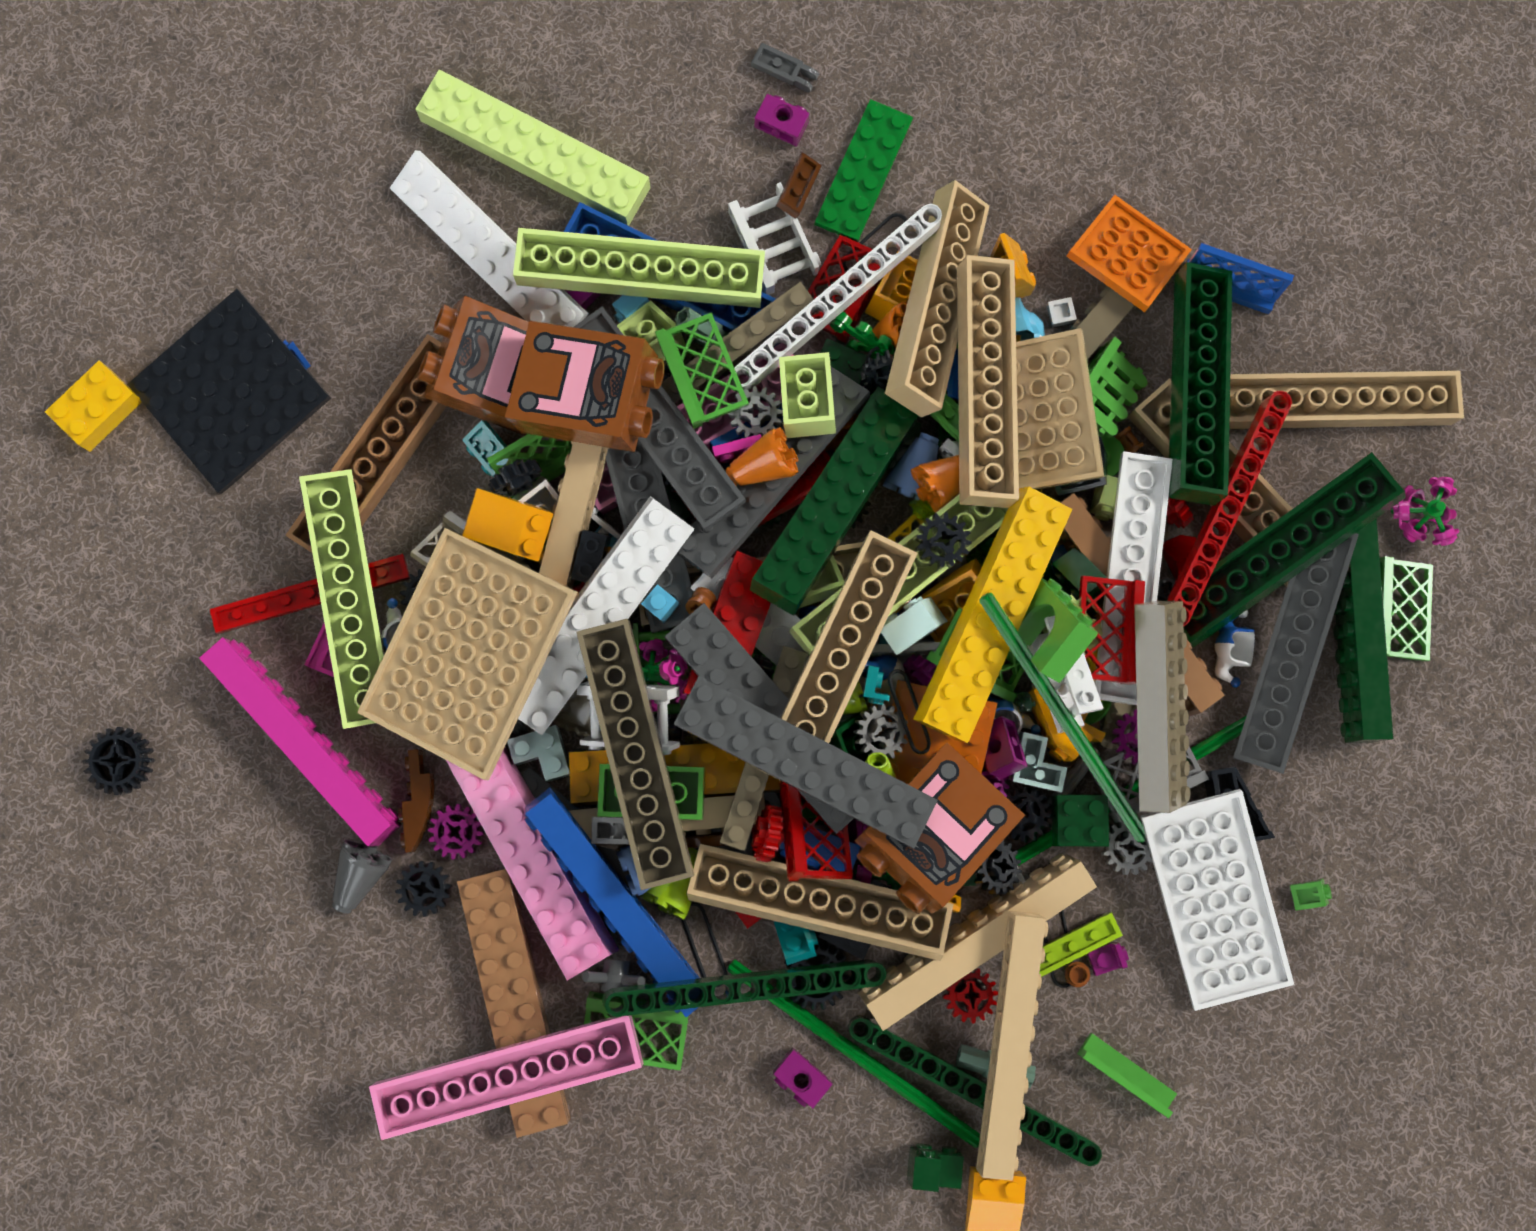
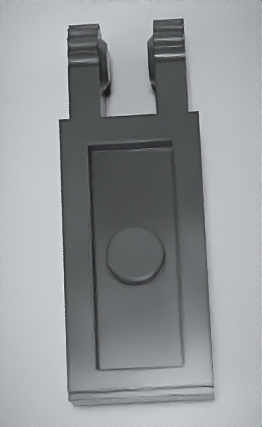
M764 43L760 44L751 62V67L792 86L795 85L797 88L808 93L811 92L813 85L805 79L798 77L799 73L812 80H817L819 76L816 69L803 64V61Z

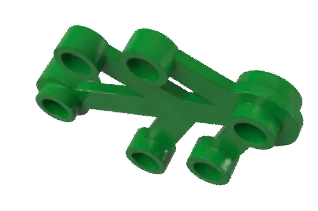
M844 312L831 321L830 327L838 333L846 331L861 341L858 342L850 339L846 345L848 348L858 352H869L874 347L880 348L881 350H876L872 353L871 358L873 359L877 358V352L885 355L884 351L889 350L890 354L896 351L893 341L889 337L881 335L877 339L872 331V327L866 322L861 321L855 329L850 326L852 319Z

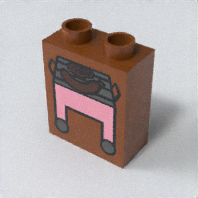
M467 296L460 299L453 308L443 304L433 328V333L443 336L438 354L427 351L418 371L417 379L428 383L423 397L526 436L527 434L521 433L505 418L529 322Z
M529 321L505 418L521 433L635 452L638 437L647 438L652 427V409L646 407L650 388L659 389L662 384L664 361L658 358L645 338Z
M948 743L940 748L907 783L938 800L915 848L912 849L870 826L855 840L862 848L857 854L859 861L878 877H881L887 871L901 885L896 891L898 898L905 906L917 914H920L924 909H927L932 914L943 908L1025 816Z

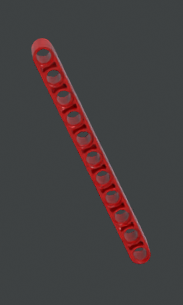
M1276 391L1262 401L1229 469L1228 496L1215 506L1212 505L1167 601H1183V607L1186 609V621L1183 623V626L1187 625L1291 408L1292 399L1285 391ZM1273 401H1275L1278 404L1279 409L1275 407ZM1263 421L1268 424L1269 429L1265 428ZM1253 442L1259 446V450L1255 449ZM1243 463L1248 465L1249 472L1245 470ZM1233 484L1238 486L1239 493L1234 490ZM1223 505L1228 507L1229 514L1224 512ZM1213 526L1218 529L1219 536L1214 534ZM1203 548L1207 549L1209 557L1204 556ZM1192 569L1198 572V579L1193 577ZM1182 590L1188 594V601L1182 598Z

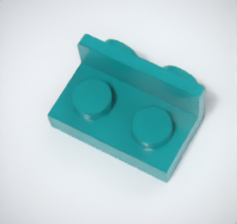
M481 420L462 441L467 445L466 450L468 453L480 461L483 471L487 475L494 477L496 473L487 458L504 449L507 445L486 420ZM508 458L499 461L496 465H506Z
M869 665L864 697H869V703L883 705L884 700L889 701L890 694L875 691L876 688L881 689L884 673L879 672V666Z
M773 921L787 965L817 956L814 945H817L818 941L814 930Z

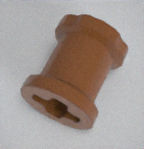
M1129 426L1116 435L1115 438L1120 441L1125 452L1135 453L1145 444L1138 441L1131 432L1132 428Z

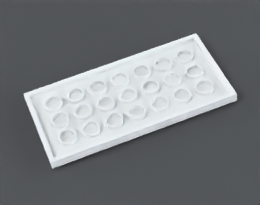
M1237 789L1189 802L1171 813L1152 812L1141 815V821L1193 1009L1196 1011L1294 985L1242 790Z

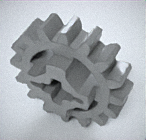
M754 386L753 392L750 393L744 388L747 400H751L749 405L729 413V418H735L730 422L731 426H738L736 430L737 435L744 432L745 438L759 434L765 435L769 430L776 429L774 425L781 426L782 424L781 420L777 418L783 416V410L777 409L781 406L780 400L774 401V392L767 395V388L765 387L761 392H758L757 387ZM736 394V400L738 402L742 401L740 395ZM760 399L767 402L770 406H764ZM754 410L759 411L758 418H753ZM766 421H770L765 427L761 428ZM742 422H748L752 429L746 427Z
M878 704L877 708L869 706V713L861 711L860 714L863 719L855 720V723L859 725V729L853 730L854 734H859L855 744H863L860 751L863 753L869 751L868 756L872 753L880 752L888 758H894V751L899 753L903 751L900 744L908 743L903 738L906 732L900 720V715L898 711L894 713V706H888L887 708L885 704ZM882 715H885L888 718H890L892 722H887L885 720V717H882ZM882 728H888L881 733V736H875L879 734L878 732L882 731ZM871 742H876L881 749L874 747Z
M1123 821L1119 822V828L1111 825L1112 833H1109V847H1106V850L1101 852V855L1109 857L1105 862L1106 865L1114 864L1113 871L1115 872L1122 868V874L1128 875L1130 870L1132 874L1137 875L1139 872L1138 868L1146 871L1147 866L1145 863H1153L1147 839L1143 842L1144 845L1137 842ZM1125 831L1120 840L1114 841L1118 834ZM1129 844L1134 848H1138V850L1128 851L1123 847H1119V845ZM1113 850H1116L1120 855V861L1116 858ZM1143 854L1142 857L1136 863H1134L1135 858L1138 855Z

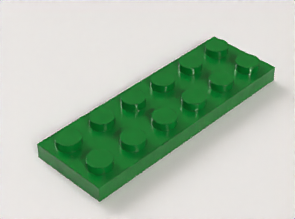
M870 99L814 225L859 242L913 121L912 116Z

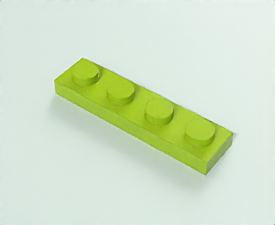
M1107 912L1044 944L1042 948L1045 950V959L1043 964H1040L1039 971L1041 977L1123 936L1112 912Z

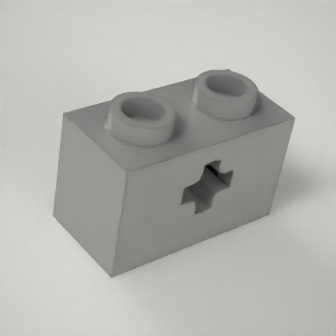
M592 817L591 844H629L623 817Z

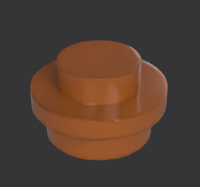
M1071 962L1065 969V979L1071 986L1083 987L1090 979V970L1082 962Z

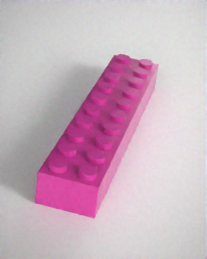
M222 637L199 659L367 846L381 845L401 826L397 821L399 819L398 814L389 807L387 809L383 806L381 795L375 789L370 790L365 786L366 779L357 770L354 772L347 766L350 761L341 752L337 753L331 748L333 742L324 733L321 735L314 729L317 726L316 723L308 715L303 716L298 711L301 708L292 697L287 698L282 693L284 690L283 686L276 679L271 680L265 674L268 672L265 666L258 660L255 662L250 658L251 651L242 642L238 643L234 639L231 641Z

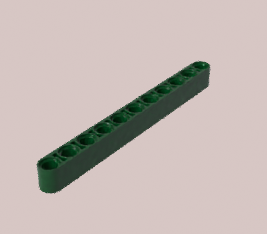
M865 959L611 988L604 993L602 1003L606 1011L612 1016L638 1015L876 987L885 981L886 970L879 963ZM871 967H875V976L871 979H868V970ZM846 970H851V978L843 982V973ZM826 972V981L818 985V975ZM801 975V984L798 987H792L793 978ZM776 978L775 988L767 990L766 983L768 980ZM746 981H750V991L741 993V985ZM720 984H725V993L721 996H715V988ZM694 987H699V996L696 999H689V991ZM673 990L674 998L670 1002H663L662 995L664 992ZM639 994H648V1001L644 1005L636 1004V998ZM615 996L622 997V1003L618 1008L609 1007L611 998Z
M855 1016L849 1021L848 1031L856 1041L984 1109L986 1082L888 1029L883 1031L877 1023L864 1016ZM858 1022H864L867 1025V1029L862 1035H857L853 1031L854 1025ZM881 1034L889 1036V1043L885 1047L876 1045V1039ZM905 1046L912 1049L911 1056L908 1059H901L899 1057L900 1049ZM932 1059L934 1060V1068L927 1072L923 1071V1061ZM950 1071H954L957 1074V1078L952 1084L945 1083L944 1079L945 1075ZM971 1084H978V1094L969 1096L967 1093L968 1087ZM1024 1103L1025 1116L1020 1121V1130L1084 1165L1095 1166L1100 1162L1102 1151L1091 1139ZM1041 1121H1046L1047 1129L1045 1132L1037 1133V1124ZM1070 1134L1068 1144L1060 1145L1059 1139L1061 1135ZM1087 1146H1092V1155L1084 1158L1082 1156L1083 1149Z

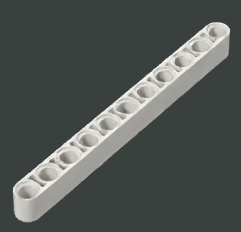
M934 204L923 206L735 367L737 376L744 374L749 377L746 383L741 384L743 390L744 388L748 391L753 389L754 386L780 366L779 357L794 354L932 236L940 227L942 217L940 208ZM931 215L935 217L936 221L929 223L924 220V217ZM913 231L918 236L910 239L906 237L905 233ZM890 247H895L899 252L891 255L886 250ZM871 263H877L880 268L872 271L867 266ZM858 279L861 281V285L853 287L849 284V281ZM833 295H840L843 300L839 303H833L830 298ZM814 311H821L824 313V316L820 319H814L811 314ZM796 327H803L805 329L802 335H795L792 331ZM777 343H784L787 347L779 352L774 350V346ZM758 359L768 361L767 365L762 368L755 366V362Z

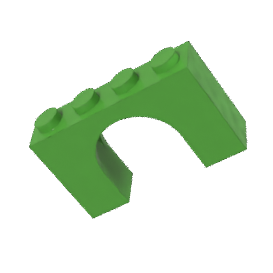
M1042 578L1018 633L1025 644L1031 646L1046 626L1044 619L1055 616L1054 625L1049 636L1031 658V661L1042 674L1060 683L1097 636L1098 632L1091 625L1093 621L1081 613L1083 611L1082 608L1072 602V597L1061 590L1062 586L1051 578L1048 581Z

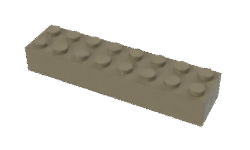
M1150 601L1134 605L1139 811L1171 813L1185 806L1190 799V788L1187 786L1190 765L1186 761V751L1189 748L1186 725L1188 724L1189 715L1188 711L1185 710L1188 687L1185 684L1184 675L1188 667L1187 660L1184 659L1187 636L1183 629V623L1186 621V609L1183 607V601Z

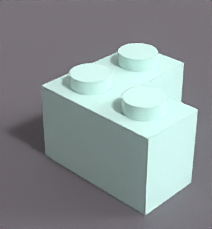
M920 596L917 599L915 598L904 606L905 612L899 616L894 613L887 618L881 633L896 655L902 653L947 622V619L931 597L923 599Z
M558 726L548 727L543 735L534 731L508 739V746L515 765L539 759L545 781L550 782L570 776L569 760Z
M1020 731L1018 735L1028 767L1010 775L1008 780L1062 792L1067 768L1043 762L1048 737Z

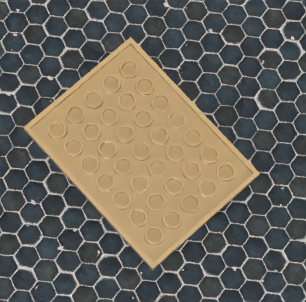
M444 528L357 713L483 780H489L578 592Z

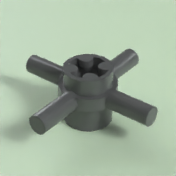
M604 959L603 972L585 971L582 976L584 982L602 983L601 991L647 983L645 975L629 974L630 961Z

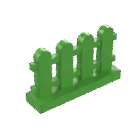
M1115 336L1099 348L1088 365L1093 403H1096L1107 413L1105 415L1094 405L1098 435L1100 437L1104 435L1106 438H1111L1118 432V428L1112 420L1121 422L1128 416V412L1122 404L1131 406L1137 402V394L1132 388L1141 390L1147 386V379L1142 374L1143 370L1140 367L1136 369L1124 358L1125 354L1122 351L1117 352L1122 342ZM1116 371L1127 383L1123 382L1114 372ZM1106 387L1109 391H1111L1117 397V399L1111 396L1104 388Z

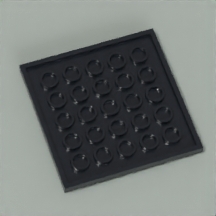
M235 289L127 384L219 494L230 488L331 399L324 388L238 289Z

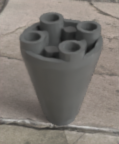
M344 840L339 854L332 907L342 913H351L352 909H355L388 870L392 858L377 851L378 846H367L365 843L359 844L352 840Z

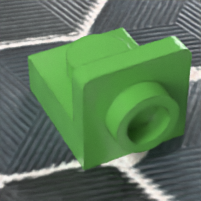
M1323 878L1317 881L1290 885L1296 911L1324 907L1328 905V899H1332L1329 884H1324Z

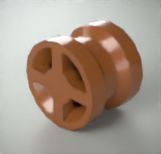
M698 587L694 590L692 598L687 601L686 610L691 614L703 603L711 610L715 606L717 598L709 589Z

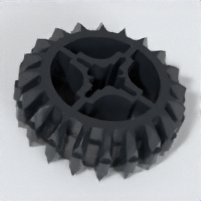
M117 727L115 731L108 728L106 729V735L98 733V741H89L93 747L92 750L86 749L84 751L86 754H89V759H84L82 762L89 764V767L83 772L85 774H92L88 781L90 783L96 782L95 788L97 790L104 788V793L106 794L113 792L114 795H121L123 791L129 794L132 792V787L135 789L141 788L140 781H148V777L144 775L145 772H153L152 768L147 767L148 763L155 762L154 758H148V755L154 752L153 748H145L149 744V740H141L143 734L140 732L134 733V729L131 728L124 730L123 727ZM125 741L132 746L136 757L128 754ZM111 745L109 754L103 756L105 750ZM120 758L128 760V761H121V763H117V764H116V763H113V762H109V761H111V760H116V759H120ZM102 765H106L109 768L112 780L105 775ZM135 765L131 774L124 779L128 768Z
M817 940L816 954L826 956L817 965L844 962L846 960L844 955L836 958L840 951L837 947L832 952H829L831 943L827 942L824 949H822L821 941ZM805 960L787 965L790 968L797 967L798 965L801 967L812 966ZM823 972L820 975L826 981V972ZM842 975V980L848 981L851 978L849 975ZM795 977L793 978L791 983L792 987L794 988L798 987L795 981ZM819 980L817 981V984L820 985L823 984V982ZM834 991L820 996H794L792 1000L796 1003L802 998V1008L807 1006L808 1001L811 1002V1010H816V1003L820 1002L821 1009L825 1010L826 1005L824 1001L829 1000V1003L834 1006L835 1001L832 997L836 995L839 999H842L843 995L838 991Z

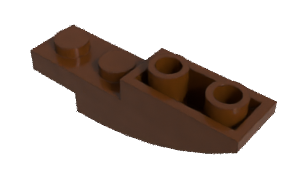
M419 749L408 750V756H405L406 771H410V781H407V794L412 798V801L402 802V807L398 809L399 821L403 823L404 833L400 834L401 847L405 848V853L417 850L427 830L434 803L435 776L431 773L424 774L423 750Z

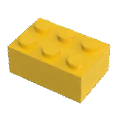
M99 360L57 399L45 413L79 446L90 452L142 402L125 382Z

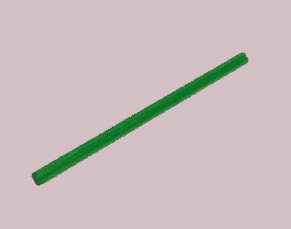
M993 593L984 594L979 599L980 604L1137 842L1146 841L1144 827L1138 815L1048 677L1042 674L1032 663L1031 658L1033 654Z
M1246 716L1193 746L1191 750L1196 760L1203 758L1240 736ZM1139 779L1134 781L1132 791L1139 793ZM1130 794L1129 800L1136 796ZM1052 830L1047 832L1045 836L1037 838V841H1032L1017 850L1018 853L1015 858L1016 860H1021V863L1017 866L1052 846Z
M733 960L727 968V971L731 974L752 972L737 960ZM750 981L744 982L747 986L751 988ZM768 982L766 983L767 990H773L775 988ZM789 997L767 999L974 1148L979 1147L980 1134L802 1008L799 1004L794 1003Z

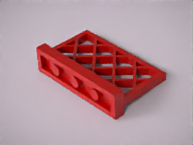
M839 235L808 289L811 296L814 295L815 299L817 297L815 290L818 286L827 283L828 286H831L830 282L838 280L846 273L844 272L842 262L855 259L857 263L859 262L858 257L867 255L873 249L843 235ZM843 243L851 247L853 253L840 257L838 250ZM871 263L867 266L872 271L880 268L877 263ZM839 264L842 273L828 277L827 269L829 266ZM882 278L844 310V313L852 319L850 326L853 328L859 322ZM860 282L859 284H857V285H854L853 287H858V286H860V285H861V282ZM833 295L831 297L834 303H837L835 297L840 295ZM819 311L818 314L812 315V317L820 319L824 316V313ZM826 325L822 329L837 336V339L845 344L851 336L846 331L842 333L834 331L830 325Z
M1084 575L1080 577L1079 607L1083 610L1081 613L1085 614V611L1092 606L1100 615V618L1092 624L1093 628L1104 620L1112 630L1105 638H1102L1098 633L1095 638L1099 643L1091 650L1087 648L1084 651L1086 653L1085 658L1089 657L1097 666L1091 673L1093 680L1116 682L1124 685L1136 684L1134 605L1144 603L1145 581H1126ZM1087 582L1096 583L1102 591L1095 599H1092L1087 593ZM1114 586L1125 587L1124 598L1119 602L1109 592ZM1104 595L1114 605L1106 613L1096 604V601ZM1115 609L1123 616L1122 623L1118 627H1115L1107 617ZM1114 634L1121 641V648L1115 653L1106 643ZM1101 645L1110 655L1102 664L1092 654ZM1112 660L1119 666V677L1110 676L1104 668Z
M781 781L779 786L782 816L785 822L784 844L788 881H798L800 878L851 879L853 872L848 826L846 825L836 834L842 842V846L837 849L827 840L834 831L831 829L823 836L813 826L819 819L827 826L828 824L795 787ZM805 807L817 816L811 824L802 816V810ZM808 831L820 841L814 848L805 842L804 835ZM821 844L833 853L828 861L824 860L815 851ZM810 856L822 865L818 871L807 869V859ZM835 856L844 863L845 871H836L829 864Z

